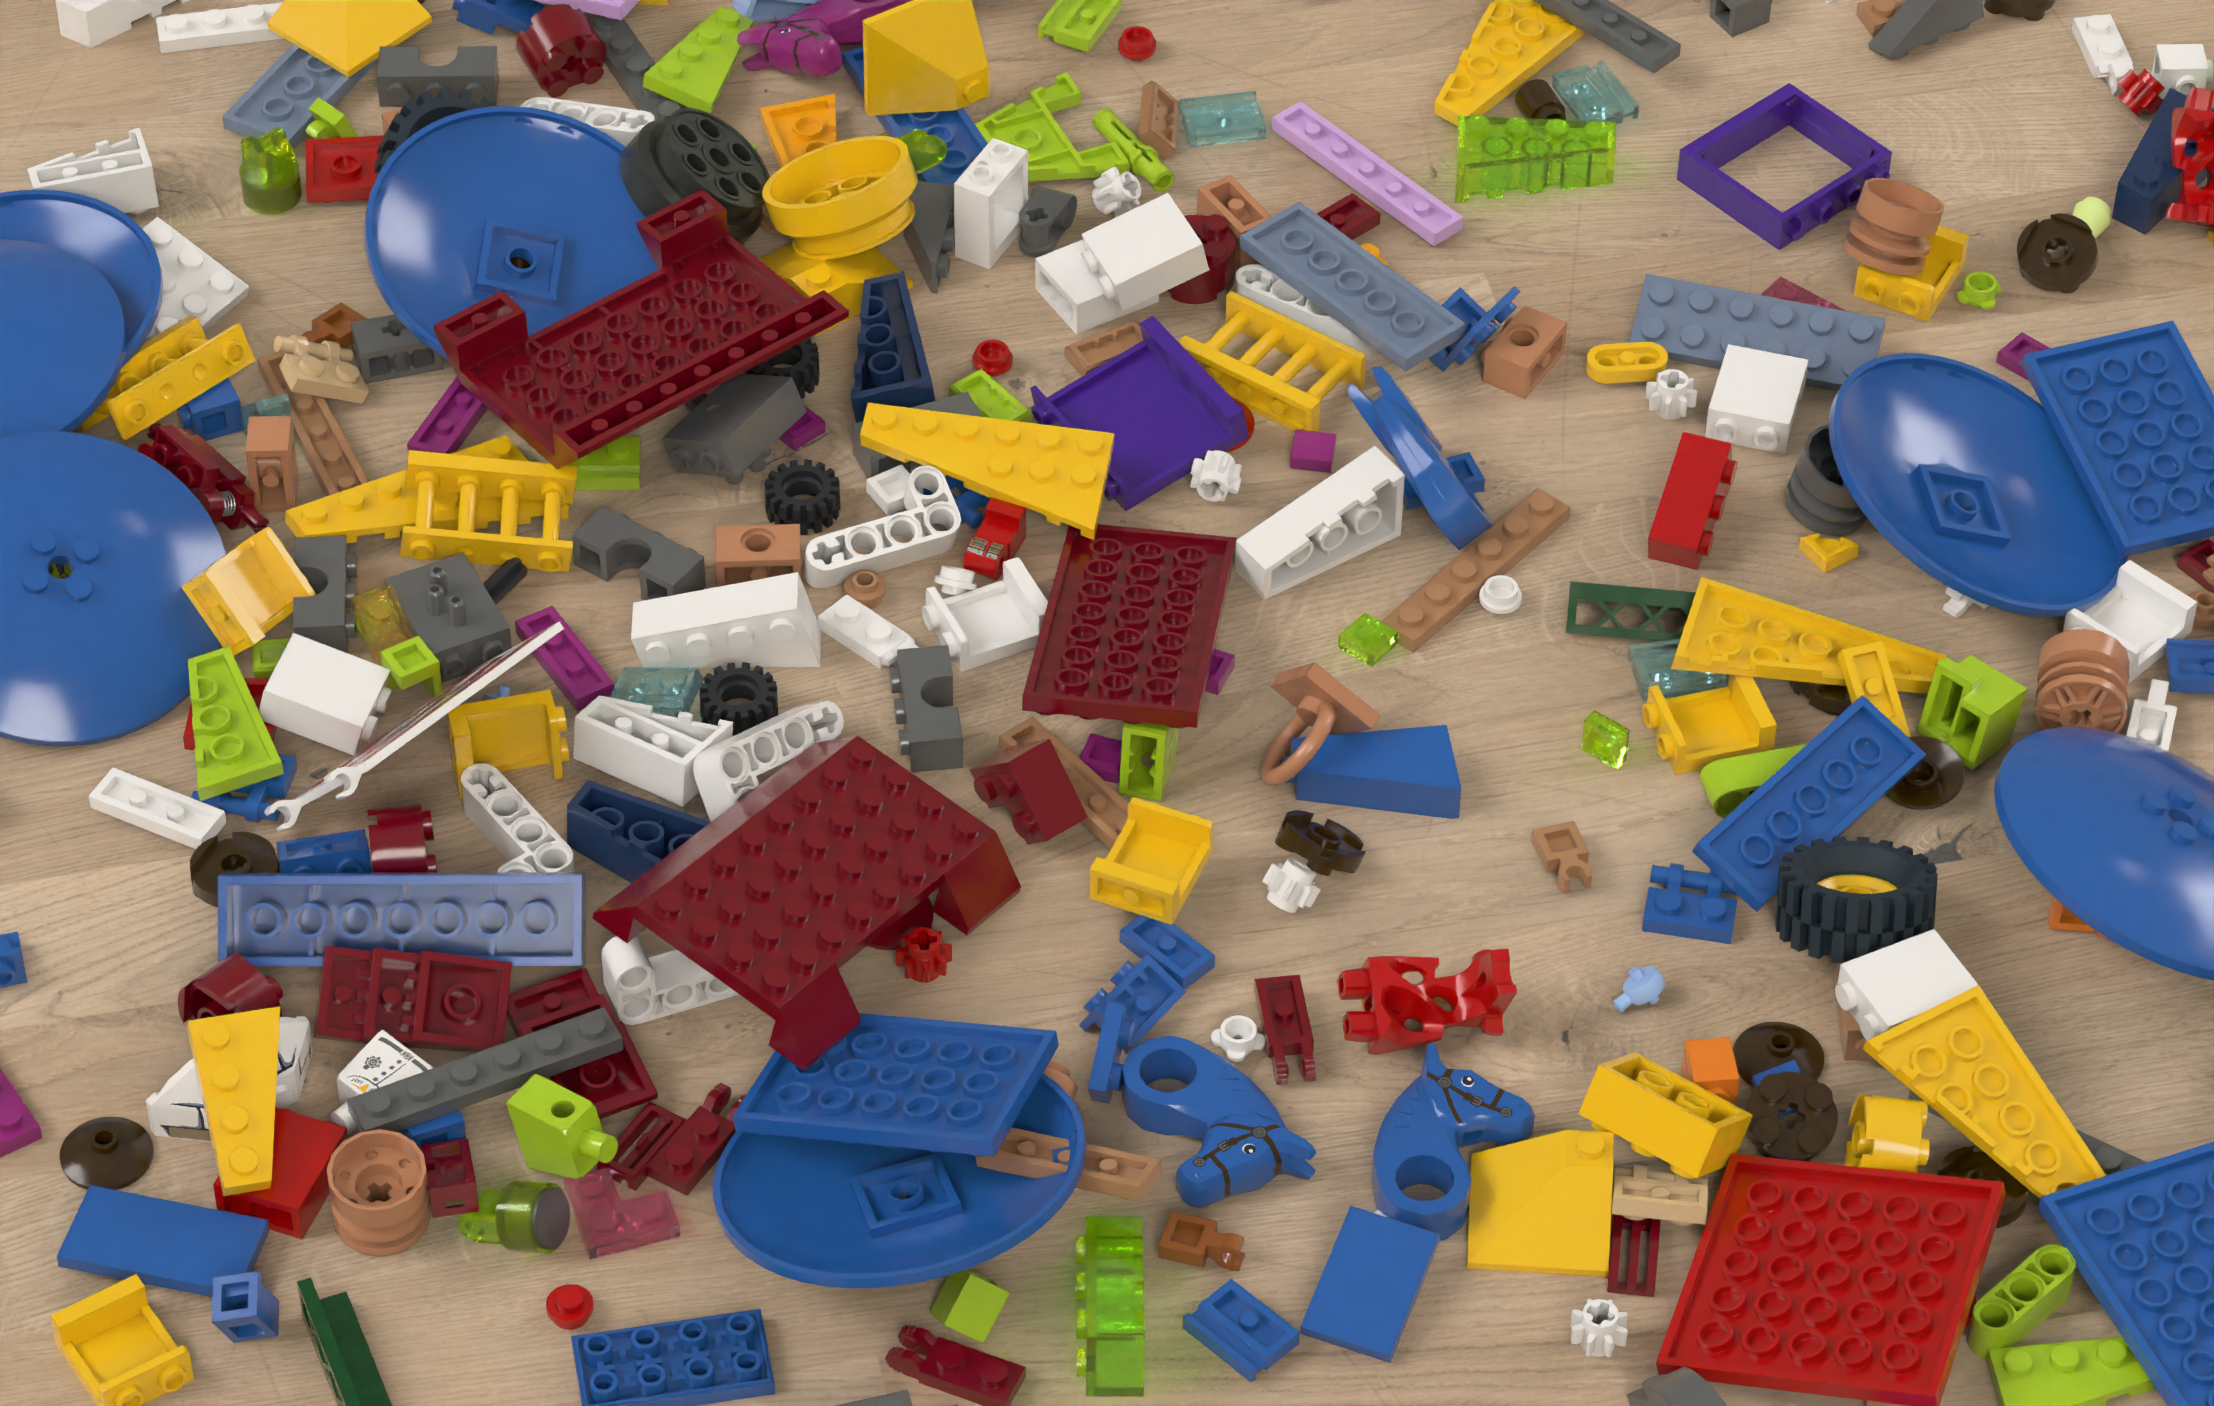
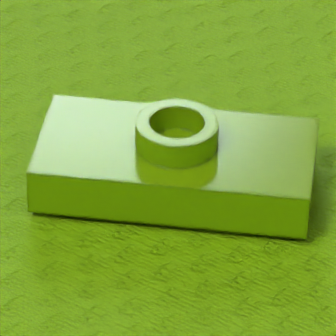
M982 369L949 386V397L968 392L983 417L1032 423V412Z

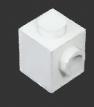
M2156 44L2151 75L2165 87L2159 97L2164 99L2170 88L2188 95L2190 88L2205 89L2206 83L2212 82L2213 63L2212 60L2206 59L2203 44Z

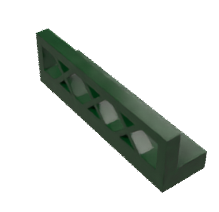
M1571 581L1566 633L1679 643L1683 630L1679 634L1668 633L1657 618L1667 610L1683 611L1688 617L1696 592ZM1577 602L1598 604L1606 613V616L1594 626L1575 624ZM1606 605H1616L1617 607L1610 611ZM1625 606L1639 607L1649 619L1638 629L1633 630L1625 629L1614 615ZM1648 608L1660 610L1653 615ZM1611 619L1617 628L1601 626ZM1653 623L1660 632L1644 631V629Z
M311 1277L297 1281L302 1318L337 1406H392L347 1292L319 1299Z

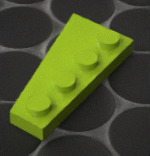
M719 6L644 74L642 87L689 108L711 114L716 99H719L723 91L726 79L730 77L736 59H739L745 45L737 43V36L740 32L752 28L753 20L740 15L733 9Z
M228 646L188 659L190 697L193 713L192 724L195 740L194 751L197 767V790L200 801L284 774L282 761L230 647Z
M2123 1337L1988 1349L1986 1361L1999 1406H2106L2109 1399L2124 1394L2130 1398L2156 1389Z

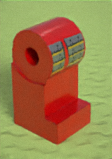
M991 497L985 507V518L966 547L963 568L990 579L998 580L1003 573V562L1015 557L1026 538V507Z

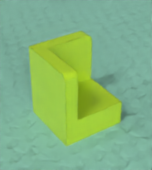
M419 635L380 652L382 667L390 669L386 687L393 689V691L398 688L404 690L421 682L433 698L442 693L439 661Z
M970 1269L948 1275L930 1310V1314L943 1325L976 1341L984 1342L1010 1293L995 1281Z

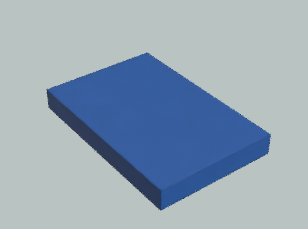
M1350 1206L1300 1326L1301 1334L1391 1363L1440 1242L1439 1234Z

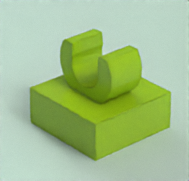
M318 97L308 108L315 121L309 124L305 132L313 139L358 137L345 114Z

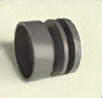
M1829 425L1820 426L1809 434L1786 486L1785 499L1786 505L1793 517L1806 528L1823 535L1842 536L1854 533L1862 527L1867 517L1850 494L1840 475L1830 444Z

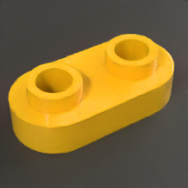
M1653 342L1601 344L1589 350L1586 361V373L1592 380L1601 384L1656 380L1657 372L1667 370L1668 353L1661 345Z

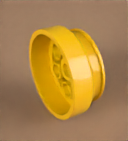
M864 136L831 143L792 160L768 179L763 187L762 195L773 227L778 232L793 238L792 245L794 251L799 256L817 260L834 259L866 251L902 232L915 217L916 209L914 203L909 198L917 185L918 178L907 145L903 141L889 136Z

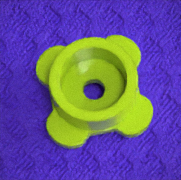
M1976 271L1968 274L1963 279V290L1957 293V300L1959 302L1983 309H1992L1996 306L1995 297L2001 293L2002 286L1993 275L1987 272Z

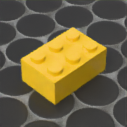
M1637 1052L1598 1065L1578 1113L1592 1121L1591 1126L1598 1132H1614V1136L1618 1135L1631 1142L1630 1147L1635 1152L1643 1156L1658 1157L1670 1164L1669 1168L1671 1171L1688 1179L1700 1178L1726 1167L1731 1154H1737L1753 1117L1747 1111Z

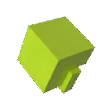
M1971 654L1959 663L1946 657L1937 663L1917 732L1925 737L1938 739L1951 746L1959 754L1963 764L1973 770L2011 742L2028 688Z

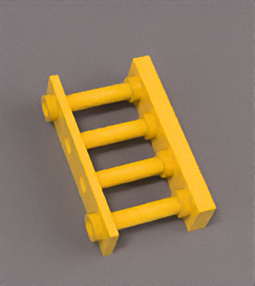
M1233 291L1226 295V323L1205 344L1186 335L1178 341L1230 397L1244 403L1251 411L1294 432L1295 430L1314 432L1320 430L1321 400L1341 380L1350 385L1353 383L1359 389L1365 385L1366 354ZM1239 332L1258 340L1239 360L1220 352ZM1273 348L1291 356L1273 376L1254 368ZM1307 364L1325 372L1307 392H1303L1288 384Z
M187 316L144 342L134 356L121 368L114 385L105 399L76 430L86 431L111 415L121 438L127 440L253 363L256 359L241 324H235L208 340L198 317Z
M409 450L405 488L418 489L415 527L403 526L400 557L413 558L419 561L442 560L464 552L472 564L502 566L507 560L517 557L521 559L522 564L527 569H537L548 573L557 571L569 572L573 541L559 540L561 503L573 504L577 466L565 465L556 469L550 463ZM435 491L460 493L458 531L432 528ZM477 495L502 497L500 535L475 532ZM519 499L544 501L542 538L517 536Z

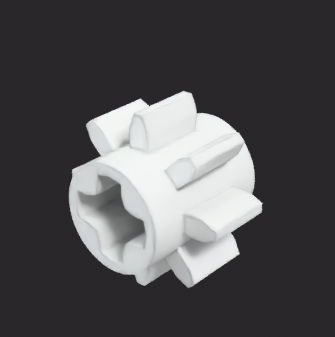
M1113 167L1102 173L1100 178L1093 181V184L1096 186L1092 192L1093 202L1103 214L1107 215L1114 212L1115 217H1118L1140 206L1138 198L1141 195V186L1132 173L1127 171L1119 174L1118 169Z
M1677 369L1657 372L1656 382H1647L1645 398L1649 399V410L1655 411L1659 417L1666 420L1686 417L1687 407H1696L1697 391L1693 389L1694 379L1688 378L1684 372Z
M1209 450L1204 460L1194 459L1190 472L1193 475L1190 487L1197 488L1198 494L1208 501L1223 502L1228 492L1238 493L1241 483L1239 476L1242 465L1235 464L1233 457L1224 451Z
M1287 858L1284 864L1279 863L1276 865L1272 863L1262 880L1263 883L1268 885L1267 889L1269 892L1266 898L1278 908L1290 913H1296L1298 907L1304 908V906L1311 908L1321 890L1315 886L1314 878L1317 873L1310 870L1305 863L1294 858Z
M1587 1299L1583 1312L1580 1310L1572 1311L1570 1324L1572 1327L1571 1344L1580 1343L1585 1356L1588 1357L1590 1355L1611 1357L1615 1344L1626 1346L1628 1330L1626 1329L1627 1312H1618L1617 1307L1613 1304V1300L1610 1299L1608 1301L1604 1299Z

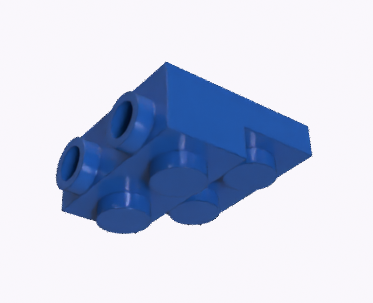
M454 0L452 9L459 11L456 21L489 34L493 33L496 24L514 32L520 33L523 30L526 33L533 25L530 19L542 11L544 4L533 0Z

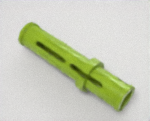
M1101 109L1094 115L1092 119L1093 128L1099 131L1109 143L1114 141L1117 143L1130 162V170L1134 174L1143 176L1157 192L1167 191L1175 181L1173 175L1175 174L1159 160L1158 152L1150 145L1143 144L1111 109Z

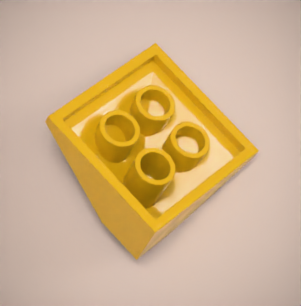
M284 0L269 19L267 25L268 29L346 77H350L379 58L380 47L397 46L432 23V16L417 0Z
M912 0L863 20L865 112L869 116L953 111L989 97V65L972 0Z
M792 243L759 259L806 299L825 290L849 310L848 318L814 336L861 313L864 280L902 272L875 247L850 256L817 260L799 256L794 251ZM905 275L909 290L913 288V281Z
M1564 1130L1471 1154L1467 1269L1608 1277L1614 1132Z

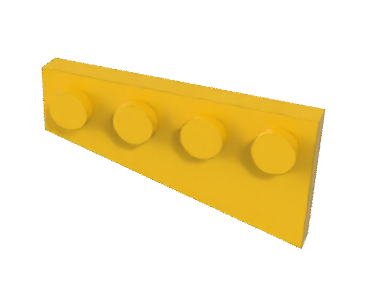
M280 1006L188 1021L187 1031L223 1196L270 1189Z

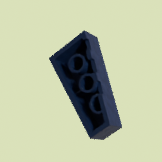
M2172 88L2168 90L2117 186L2112 218L2144 235L2165 217L2166 209L2170 203L2178 202L2181 191V170L2172 167L2171 129L2174 108H2184L2187 95ZM2189 140L2186 143L2184 153L2187 157H2192L2197 151L2195 141ZM2202 169L2196 175L2197 186L2207 178L2206 169Z
M904 271L864 280L860 313L861 329L857 339L858 356L854 366L855 383L851 394L856 423L864 420L868 403L911 408L936 401Z
M587 780L567 805V844L573 850L632 883L711 823V821Z

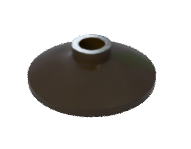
M1924 736L1908 737L1927 755L1886 796L1900 806L1915 810L1934 809L1947 804L1958 795L1963 786L1965 769L1962 759L1951 746L1943 741Z
M1764 1022L1748 1028L1738 1037L1733 1049L1738 1074L1751 1086H1753L1751 1083L1753 1075L1792 1060L1796 1061L1802 1074L1816 1080L1819 1079L1824 1067V1052L1818 1040L1805 1029L1786 1022Z
M122 1117L96 1118L79 1125L65 1138L60 1149V1164L65 1176L72 1183L83 1189L88 1190L89 1186L93 1185L118 1190L136 1182L147 1172L153 1160V1143L149 1133L140 1124Z

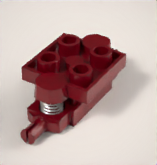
M155 423L149 427L147 436L152 440L140 444L138 452L166 468L185 484L200 501L214 524L223 522L230 530L245 528L248 525L255 533L268 527L269 520L255 510V492L245 484L247 477L198 434L189 435L181 427L175 428L172 424L161 425Z

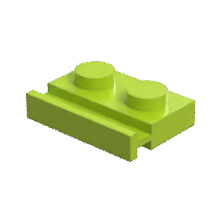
M1057 0L1039 23L1038 37L1044 39L1048 35L1054 37V42L1089 53L1121 10L1122 0Z
M622 436L590 454L567 464L577 466L575 491L640 490L641 436Z

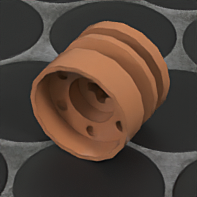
M1885 178L1866 180L1856 207L1861 216L1851 220L1849 227L1851 232L1846 235L1843 249L1858 262L1880 271L1902 276L1921 274L1926 262L1924 256L1929 255L1931 243L1926 237L1936 235L1944 212L1943 203L1929 192L1907 183Z
M2090 629L2067 630L2051 637L2041 647L2038 658V686L2035 703V715L2038 724L2044 730L2059 727H2083L2118 733L2124 727L2128 709L2127 686L2129 683L2130 661L2126 648L2116 638L2102 631Z
M382 1129L364 1131L344 1140L332 1153L327 1167L334 1227L338 1236L345 1245L355 1251L373 1256L398 1254L415 1245L426 1233L431 1219L424 1154L413 1140L394 1131Z

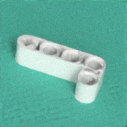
M547 97L532 98L520 106L569 116L606 133L625 147L646 124L655 121L654 115L647 111Z
M1249 264L1237 270L1235 274V293L1366 354V360L1370 359L1377 352L1376 349L1266 267Z
M928 465L920 466L912 471L903 498L906 511L822 535L811 540L807 545L801 569L802 577L806 583L819 589L828 588L844 583L846 578L854 572L869 570L878 573L949 551L955 544L961 516L942 472ZM925 488L930 490L933 494L923 495L919 493L916 489ZM941 524L944 525L948 530L938 531L934 529L931 525ZM893 536H904L909 542H897L893 539ZM853 548H866L870 554H858Z
M830 701L795 707L697 754L693 761V775L710 821L715 820L758 787L757 775L797 757L816 742L833 740L838 737L844 724L843 715L839 707Z
M479 763L469 766L463 771L461 787L466 816L509 861L502 865L497 872H575L574 855L571 847L497 768L486 763Z
M617 936L608 941L602 949L604 986L620 1021H623L624 1024H641L739 995L678 950L648 958L638 937L626 943Z

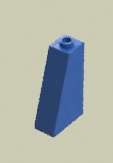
M1447 725L1328 735L1320 749L1306 766L1286 782H1293L1296 800L1449 819L1459 818L1461 784ZM1306 737L1291 738V755ZM1290 756L1284 757L1283 762L1286 761Z

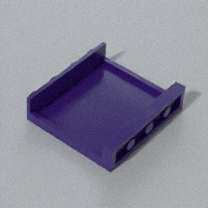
M1154 316L1139 323L1143 341L1059 391L1046 397L1036 385L1030 388L1034 402L1031 412L1038 424L1114 433V447L1104 496L1109 501L1115 499L1125 511L1189 474L1195 458L1204 460L1209 450L1225 452L1249 438L1244 410Z

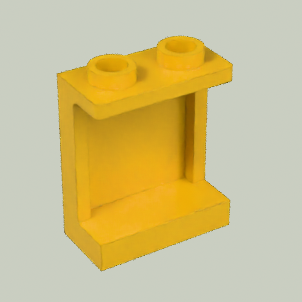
M1939 225L1936 235L1926 237L1931 243L1929 255L1924 256L1926 262L1923 272L1916 276L1891 274L1861 263L1857 269L1854 296L1928 322L1965 266L1969 235Z
M266 527L245 539L182 586V589L222 647L229 646L233 656L256 644L265 637L264 634L289 616L293 612V597L316 595L305 575L301 573L284 548L281 540L277 538L270 527Z
M1729 675L1727 687L1668 699L1664 698L1658 685L1649 686L1647 703L1642 705L1643 720L1647 729H1653L1657 737L1658 752L1662 759L1668 760L1675 775L1702 770L1707 764L1718 759L1774 750L1777 724L1753 677Z
M551 689L460 704L447 713L452 768L460 798H463L461 787L463 771L469 766L479 763L492 765L500 772L549 764L554 780L563 779L562 763L569 762V751L566 737L560 736V732L567 731L564 708L562 705L555 706Z
M1132 797L1128 803L1127 822L1106 859L1096 857L1090 867L1089 899L1173 925L1213 852V822L1196 815L1161 806L1155 802Z
M137 1274L50 1315L56 1346L97 1406H141L166 1393L177 1391L184 1384L194 1380L190 1352L185 1345L178 1347L148 1305L145 1285Z

